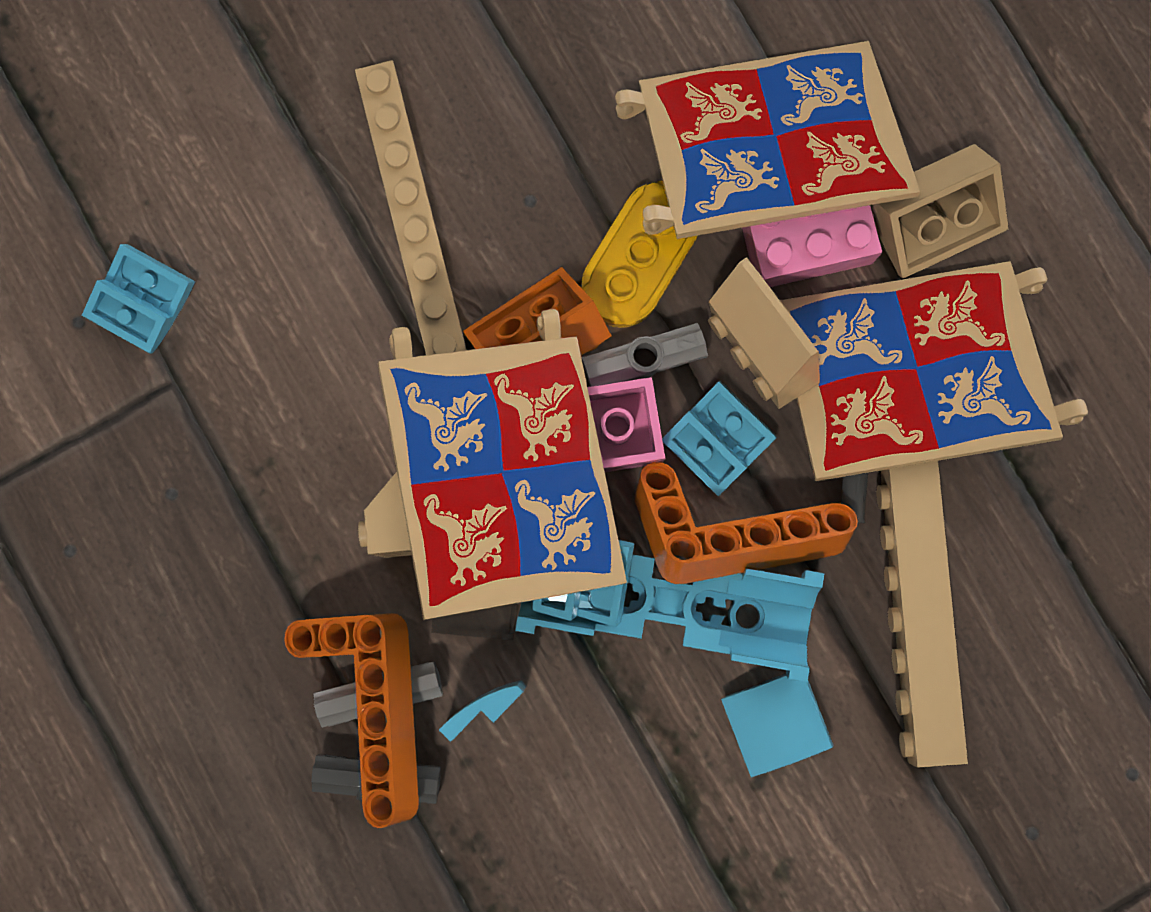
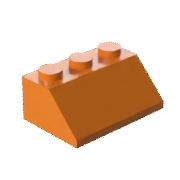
M563 267L557 269L463 330L464 335L474 349L542 341L537 328V318L544 310L556 309L560 317L561 338L577 336L581 356L596 349L602 342L612 336L594 301Z

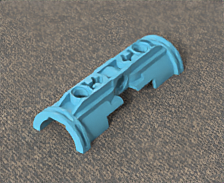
M632 555L628 583L632 584V591L638 593L637 601H630L629 607H623L621 622L616 627L578 616L569 621L532 610L533 601L521 603L515 631L534 634L536 626L590 636H594V631L640 639H642L645 619L685 626L683 646L730 654L732 661L786 670L788 679L808 682L810 668L807 662L806 644L811 612L816 597L823 587L824 573L805 570L801 578L746 568L743 574L738 573L696 581L692 585L673 584L666 580L652 578L654 558ZM706 597L712 598L713 606L726 608L725 600H732L733 603L728 611L729 625L721 624L725 616L713 614L709 616L708 621L702 620V613L696 611L697 603L702 604L705 602ZM744 604H750L758 611V621L751 628H743L736 621V612Z

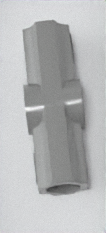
M698 323L652 337H639L632 343L582 357V362L589 386L593 387L631 381L637 378H650L657 372L707 358L708 353L702 330ZM640 349H648L654 353L656 361L648 367L640 366L634 360V353Z
M435 661L411 666L413 704L443 696L442 683ZM355 682L313 693L315 712L321 728L357 719Z

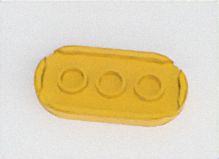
M657 181V183L649 185L645 184L637 188L630 195L583 273L581 288L594 301L606 325L620 328L630 327L649 317L698 237L692 236L677 239L674 226L653 235H649L644 231L643 209L650 205L669 207L663 181Z

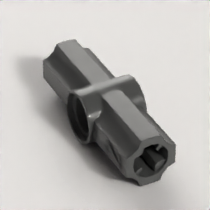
M329 754L316 755L311 779L312 792L356 796L357 800L362 801L360 758ZM417 764L419 803L436 804L440 789L441 766Z

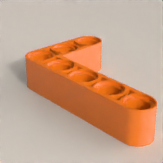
M652 462L642 469L635 493V503L658 570L666 581L673 584H686L744 573L746 568L760 570L835 556L846 549L858 523L857 515L849 506L841 503H830L696 527L675 471L669 465L661 462ZM714 548L720 549V550H722V551H724V552H719V551H717V550L714 549ZM674 555L684 557L686 560H681Z
M394 613L306 619L292 622L287 627L284 641L288 652L294 657L354 655L364 817L369 824L376 828H384L410 820L418 810L419 795L407 623L400 615Z

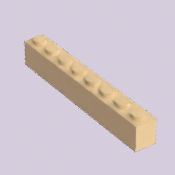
M938 461L880 470L882 485L877 486L876 496L879 509H884L886 525L881 526L880 539L883 550H888L889 566L884 569V582L886 590L892 591L893 607L888 609V624L890 631L896 632L897 649L892 650V666L895 674H900L901 690L896 691L895 699L897 712L904 717L905 732H900L899 736L900 750L902 756L907 757L908 763L917 768L968 764Z

